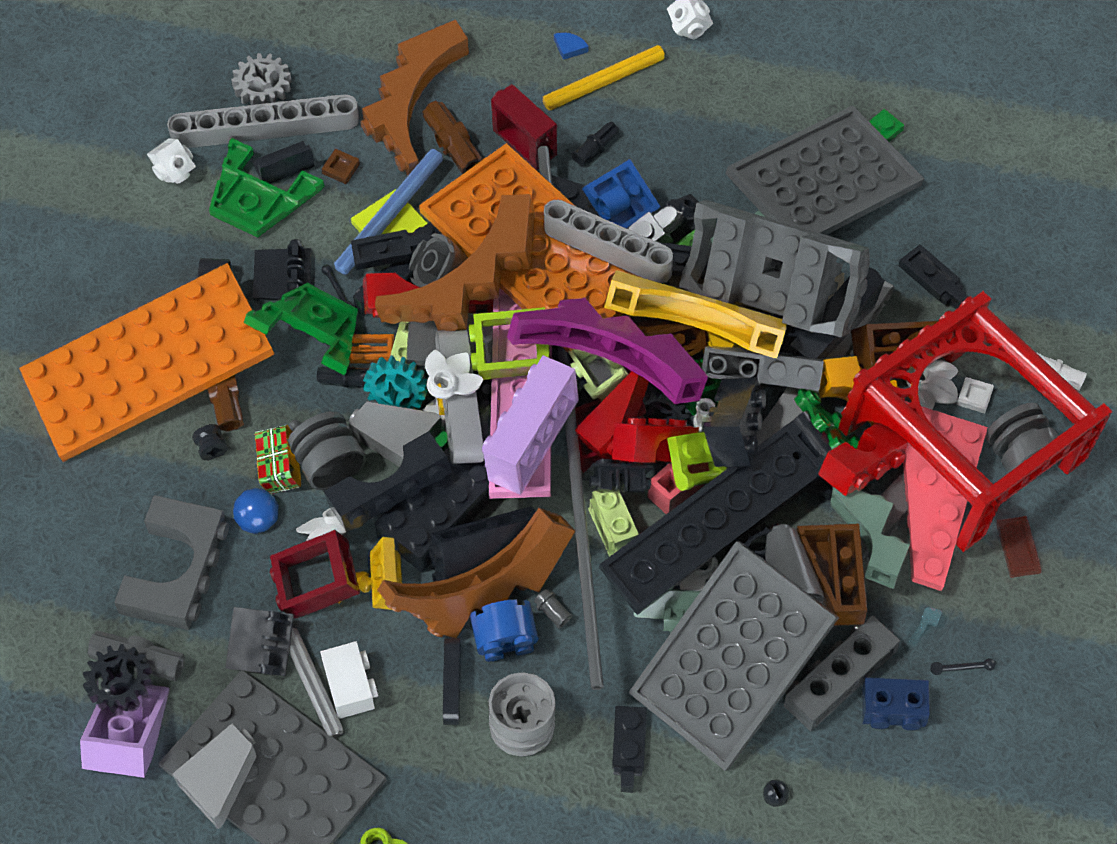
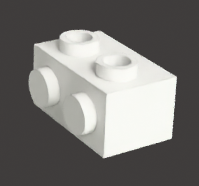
M357 641L320 651L338 718L341 719L375 709L373 698L378 697L376 685L373 678L367 680L365 670L370 669L366 651L359 652Z

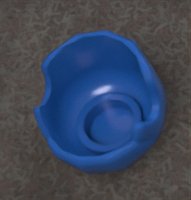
M258 488L246 490L234 503V520L243 531L252 534L265 532L277 522L279 504L275 497L267 490Z

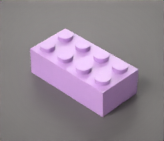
M544 355L537 365L533 364L531 366L523 388L516 390L508 412L504 411L501 414L496 431L493 436L489 435L482 446L485 467L490 482L519 495L522 494L579 400L574 368Z

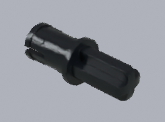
M611 121L606 123L594 135L589 134L587 140L571 153L572 159L583 167L598 152L602 153L604 151V146L619 134V128Z
M349 365L346 374L342 375L329 367L322 366L318 367L316 377L320 383L343 384L345 388H348L349 385L364 386L366 382L363 380L369 368H355Z

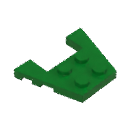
M231 138L228 144L229 150L227 156L224 157L223 170L220 180H217L209 212L211 216L258 238L319 193L325 187L324 180L301 171L288 191L277 188L242 171L254 155L253 147Z
M306 283L282 295L281 300L275 303L269 301L263 304L262 309L256 312L254 310L249 311L243 323L266 335L279 320L290 324L294 329L301 330L315 337L319 342L330 345V348L323 356L321 364L345 375L350 363L349 357L352 350V338L355 331L358 309Z

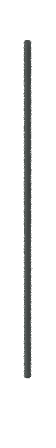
M541 146L538 148L540 174L552 184L549 148ZM557 346L558 361L571 367L570 354L562 346ZM574 407L565 422L590 683L591 689L600 690L604 688L579 440L575 432L577 421Z

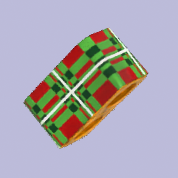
M288 425L255 432L259 483L270 494L301 487L300 465L288 446L287 439H289L290 434L293 432ZM289 463L294 467L292 473H290Z

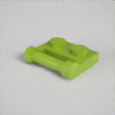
M704 432L667 438L676 487L680 491L690 490L696 485L708 484L727 469L726 467H715ZM708 462L709 471L694 474L688 472L687 465Z

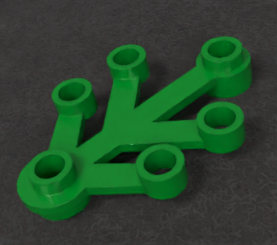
M802 388L798 390V395L794 398L797 406L803 412L808 411L812 424L819 432H826L831 449L844 442L849 443L856 449L860 438L856 435L849 438L838 429L842 415L839 412L831 415L820 405L822 401L815 391L810 389L807 391Z

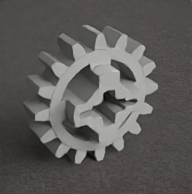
M258 53L257 59L254 60L248 56L246 64L239 62V70H233L234 78L231 80L235 96L241 97L243 104L249 101L251 105L268 102L274 103L277 98L284 100V92H290L291 90L290 83H292L288 65H282L280 57L273 61L272 54L262 58L261 53Z

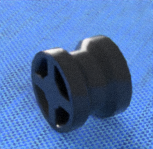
M217 424L205 425L193 433L192 439L195 445L199 446L198 452L203 460H212L224 455L228 450L226 440L221 438L222 432Z

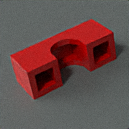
M628 417L627 423H615L612 459L629 462L655 463V460L671 462L667 438L698 433L699 427L687 426V420L669 419V424H666V419L649 418L648 424H646V419Z
M876 423L864 430L856 449L849 443L844 442L829 451L818 475L844 496L849 495L855 490L861 491L868 482L873 479H880L886 471L891 468L896 469L903 463L906 458L904 452L908 442L889 427Z

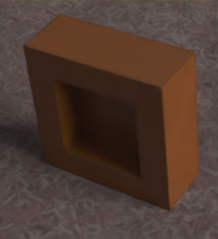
M335 149L322 167V174L347 184L360 165V160Z

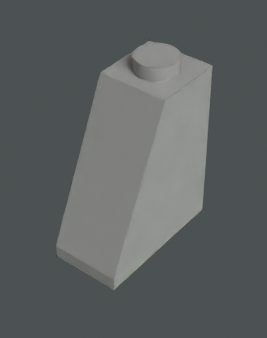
M366 402L361 409H356L351 414L348 423L352 430V437L399 467L403 460V445L428 431L435 439L442 430L441 416L437 413Z
M233 724L229 725L173 773L177 785L217 829L224 824L257 757L253 745L256 743L255 740L244 728L239 731Z

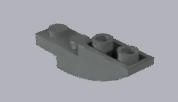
M705 346L702 370L707 374L708 378H758L759 385L766 383L819 391L824 361L793 356L792 353L779 352L776 359L745 348Z

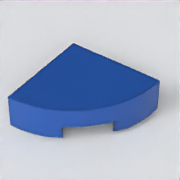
M571 33L554 34V41L563 60L588 52L587 43L579 36Z

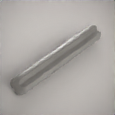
M292 628L289 648L290 656L327 735L336 738L343 734V727L298 630Z

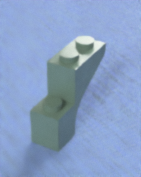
M833 487L830 501L831 507L847 524H859L860 538L868 549L869 563L865 578L894 589L910 545L904 543L898 537L883 535L891 515L893 503L881 495H870L858 490L844 496Z

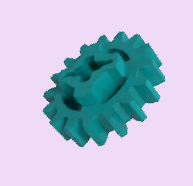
M390 355L387 362L383 357H380L377 364L372 362L369 370L366 372L363 380L366 383L363 390L370 392L367 398L369 401L376 400L378 404L414 409V407L420 408L428 392V389H426L427 379H422L424 371H416L415 362H412L410 365L406 364L405 357H402L400 361H396L395 357Z

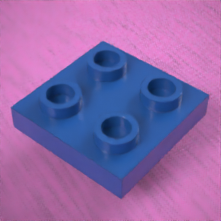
M630 159L582 189L601 218L626 229L649 211L653 213L660 208L659 203Z

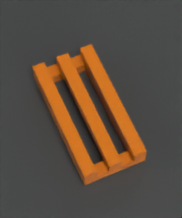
M354 334L352 343L388 344L387 346H352L351 353L375 354H350V363H377L380 357H383L387 362L393 348L394 334Z

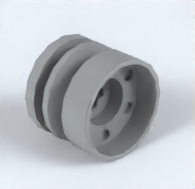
M529 673L510 674L499 680L491 690L488 701L490 734L495 744L506 753L520 757L534 755L545 749L552 740L555 730L556 704L554 692L546 681L537 675Z

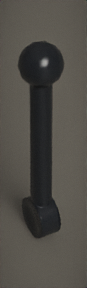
M328 264L324 265L321 271L329 278L340 300L354 307L352 302L347 301L334 278L332 267Z
M991 658L984 660V662L950 665L934 662L931 664L930 671L934 675H940L942 671L977 668L993 670L996 663Z

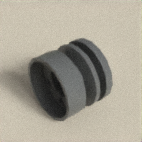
M1032 402L1015 407L999 417L987 429L985 439L990 446H993L992 448L996 455L1003 456L1001 463L1007 473H1009L1059 435L1054 428L1048 427V418L1046 415H1043L1040 406Z
M324 412L305 420L296 427L288 439V446L291 452L295 455L296 461L301 464L302 472L310 486L316 490H326L349 476H356L366 462V455L357 439L352 437L351 428L347 425L344 416L339 412Z

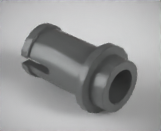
M546 589L535 598L536 609L538 611L542 610L556 627L560 629L571 620L573 615L555 598L556 594L553 591L549 592Z

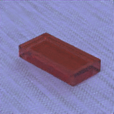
M1027 516L997 520L996 526L1010 578L1040 574L1041 566Z

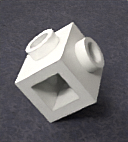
M676 0L667 8L673 22L672 27L679 36L697 39L713 24L709 15V7L703 0Z
M167 139L147 153L154 164L152 167L153 172L161 181L181 183L190 176L189 171L196 167L192 162L193 155L185 145H181L178 139Z

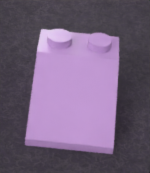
M145 686L149 693L148 696L139 695L140 704L137 706L133 702L129 703V709L126 712L122 706H118L116 712L112 713L108 705L104 710H101L96 705L80 739L82 769L144 778L154 755L169 687Z

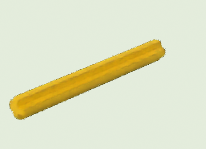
M656 45L544 95L543 104L550 111L664 60V50L660 45Z

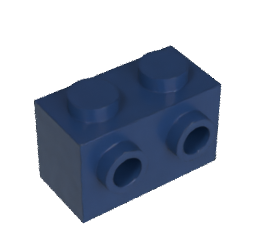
M865 678L862 688L863 724H870L875 729H885L890 725H899L905 730H918L921 727H926L929 719V680Z

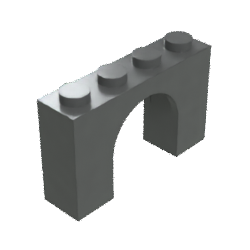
M154 495L144 520L148 533L186 543L194 551L193 561L189 569L182 576L170 582L157 583L124 575L114 603L118 613L121 615L189 630L192 621L196 622L199 618L201 611L199 600L202 594L208 592L210 586V576L208 575L211 567L217 566L220 556L218 546L221 540L227 538L229 523L226 522L223 510Z

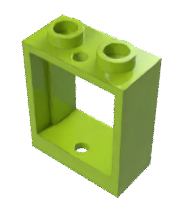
M545 307L473 314L474 324L469 325L470 341L476 342V353H471L473 371H478L479 376L483 380L527 376L533 364L537 365L543 355L551 358L550 346L544 344H536L537 358L486 363L483 327L509 325L514 313L544 310Z

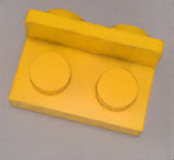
M382 537L370 551L373 608L391 610L385 605V599L377 589L383 580L402 583L401 557L398 551L395 550L394 538Z

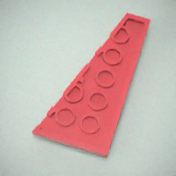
M921 406L930 423L977 468L988 427ZM908 443L904 452L906 458L903 461L905 495L908 504L907 523L910 532L912 582L942 591L967 500Z

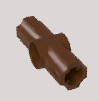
M436 100L429 103L422 111L423 118L434 132L439 148L443 147L445 150L443 151L444 155L449 154L460 172L464 174L483 159L472 145L464 124L461 121L456 122L445 104Z
M235 375L208 388L210 402L214 405L220 429L228 432L243 426V415L238 401L240 396Z

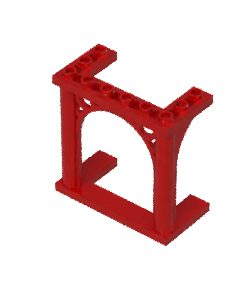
M984 291L974 298L972 296L967 297L955 311L949 310L945 312L933 326L926 325L918 333L917 337L911 341L909 339L904 340L892 354L888 355L886 353L882 355L870 369L864 368L859 371L853 379L854 385L847 395L848 402L841 412L842 419L838 427L845 436L867 421L877 422L889 427L902 436L973 506L956 541V545L963 552L985 537L999 506L1054 464L1062 459L1058 467L1068 475L1086 461L1113 412L1105 403L1095 408L988 308L991 298ZM983 343H989L991 346H986ZM966 352H977L1006 362L1029 381L1074 425L996 483L992 484L930 423L922 410L918 396L920 377L931 363L941 357L947 362L952 363ZM910 367H913L915 369V372L909 373L907 371L910 369ZM894 378H901L908 381L911 386L901 389L893 386L890 381ZM909 397L911 403L908 404L904 398Z

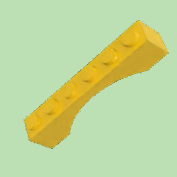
M618 270L615 271L604 308L631 316L660 318L691 325L724 337L749 351L776 359L787 325L782 323V319Z

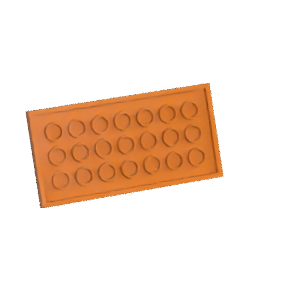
M507 143L419 205L420 213L443 235L450 238L469 258L490 232L498 214L501 196L530 194L535 209L530 269H519L516 271L501 270L500 289L522 309L542 307L554 309L558 308L560 300L586 298L602 318L619 317L624 314L604 308L611 281L616 270L634 276L637 275L546 234L544 231L545 205L552 200H562L571 205L574 204ZM563 347L567 352L572 350V348Z
M228 263L19 368L62 462L275 354L264 333L243 323L246 314L252 309Z

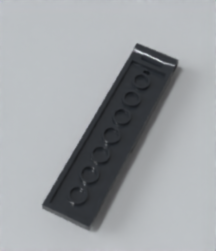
M808 411L802 412L758 446L757 454L752 456L751 466H737L726 469L600 563L599 569L637 615L725 548L734 545L736 541L742 539L746 534L750 533L754 528L820 480L822 477L818 473L827 453L832 450L829 446L828 435L825 431L821 433L814 427Z

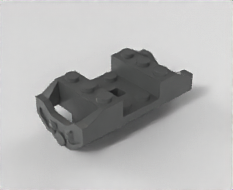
M703 200L696 203L693 243L690 257L681 275L679 287L729 304L737 301L783 316L782 323L807 331L834 335L840 338L849 334L858 315L861 298L867 289L868 281L866 277L870 266L868 247L713 201ZM837 257L850 265V279L844 304L836 321L822 322L828 296L837 291L838 282H835V277L841 274L843 264L836 262ZM772 259L783 262L782 265L776 264L775 268L771 267ZM708 261L704 284L697 283Z

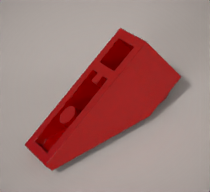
M633 371L575 429L581 441L602 459H612L615 423H627L628 417L637 418L649 381Z

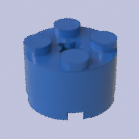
M517 599L499 601L483 606V613L477 616L475 611L471 613L470 619L477 652L480 655H484L487 662L504 658L503 653L515 651L516 655H525L534 651L533 645L538 641V634L529 601L524 600L525 605H518Z

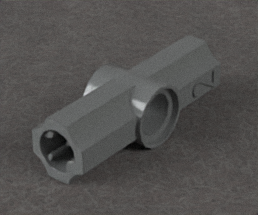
M97 630L92 634L88 643L87 654L89 658L98 660L96 652L99 651L103 655L107 654V646L111 645L114 651H118L120 644H124L127 652L132 647H135L139 655H145L148 661L147 664L152 668L153 673L150 675L177 681L184 668L185 656L183 653L157 647L151 641L140 636H129L127 639ZM134 667V670H135L136 675H137V674H138L137 668Z

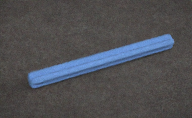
M435 149L429 150L354 240L381 235L443 161L442 154ZM351 244L334 263L335 269L343 275L348 274L355 265Z

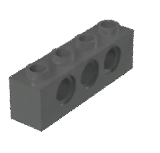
M871 616L864 624L855 625L850 631L851 636L844 642L841 640L837 641L828 652L829 656L823 662L817 660L807 671L808 675L801 682L795 680L786 690L784 707L810 732L864 683L865 678H869L897 652L900 640L874 616ZM863 648L868 654L859 655L854 649ZM842 668L847 674L837 675L832 669ZM821 688L826 694L817 696L811 692V689Z

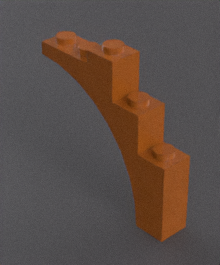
M456 19L397 44L399 55L396 56V61L399 68L380 76L381 88L378 91L382 100L362 108L364 120L361 121V126L366 136L371 135L376 143L383 140L386 149L389 152L393 150L395 153V162L400 172L405 171L407 175L419 163L409 137L410 120L416 102L425 87L438 73L451 63L469 54L468 38Z
M502 195L498 214L488 235L469 258L444 277L421 288L400 294L376 296L375 308L381 322L396 324L399 322L416 321L425 323L434 321L438 331L467 330L470 300L486 301L488 299H499L501 270L516 271L519 269H530L535 209L531 195Z
M538 508L526 527L509 545L490 560L474 569L446 580L423 584H403L383 580L377 590L385 599V605L395 612L404 610L424 620L428 625L427 630L437 637L446 635L457 638L473 610L481 614L483 613V606L507 600L514 587L522 591H526L528 588L539 592L575 533V529L561 515Z

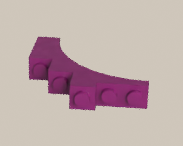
M586 298L560 300L558 308L516 312L513 314L507 339L512 345H556L604 357L644 377L660 389L674 404L700 401L708 378L707 374L672 334L645 336L629 316L602 318Z

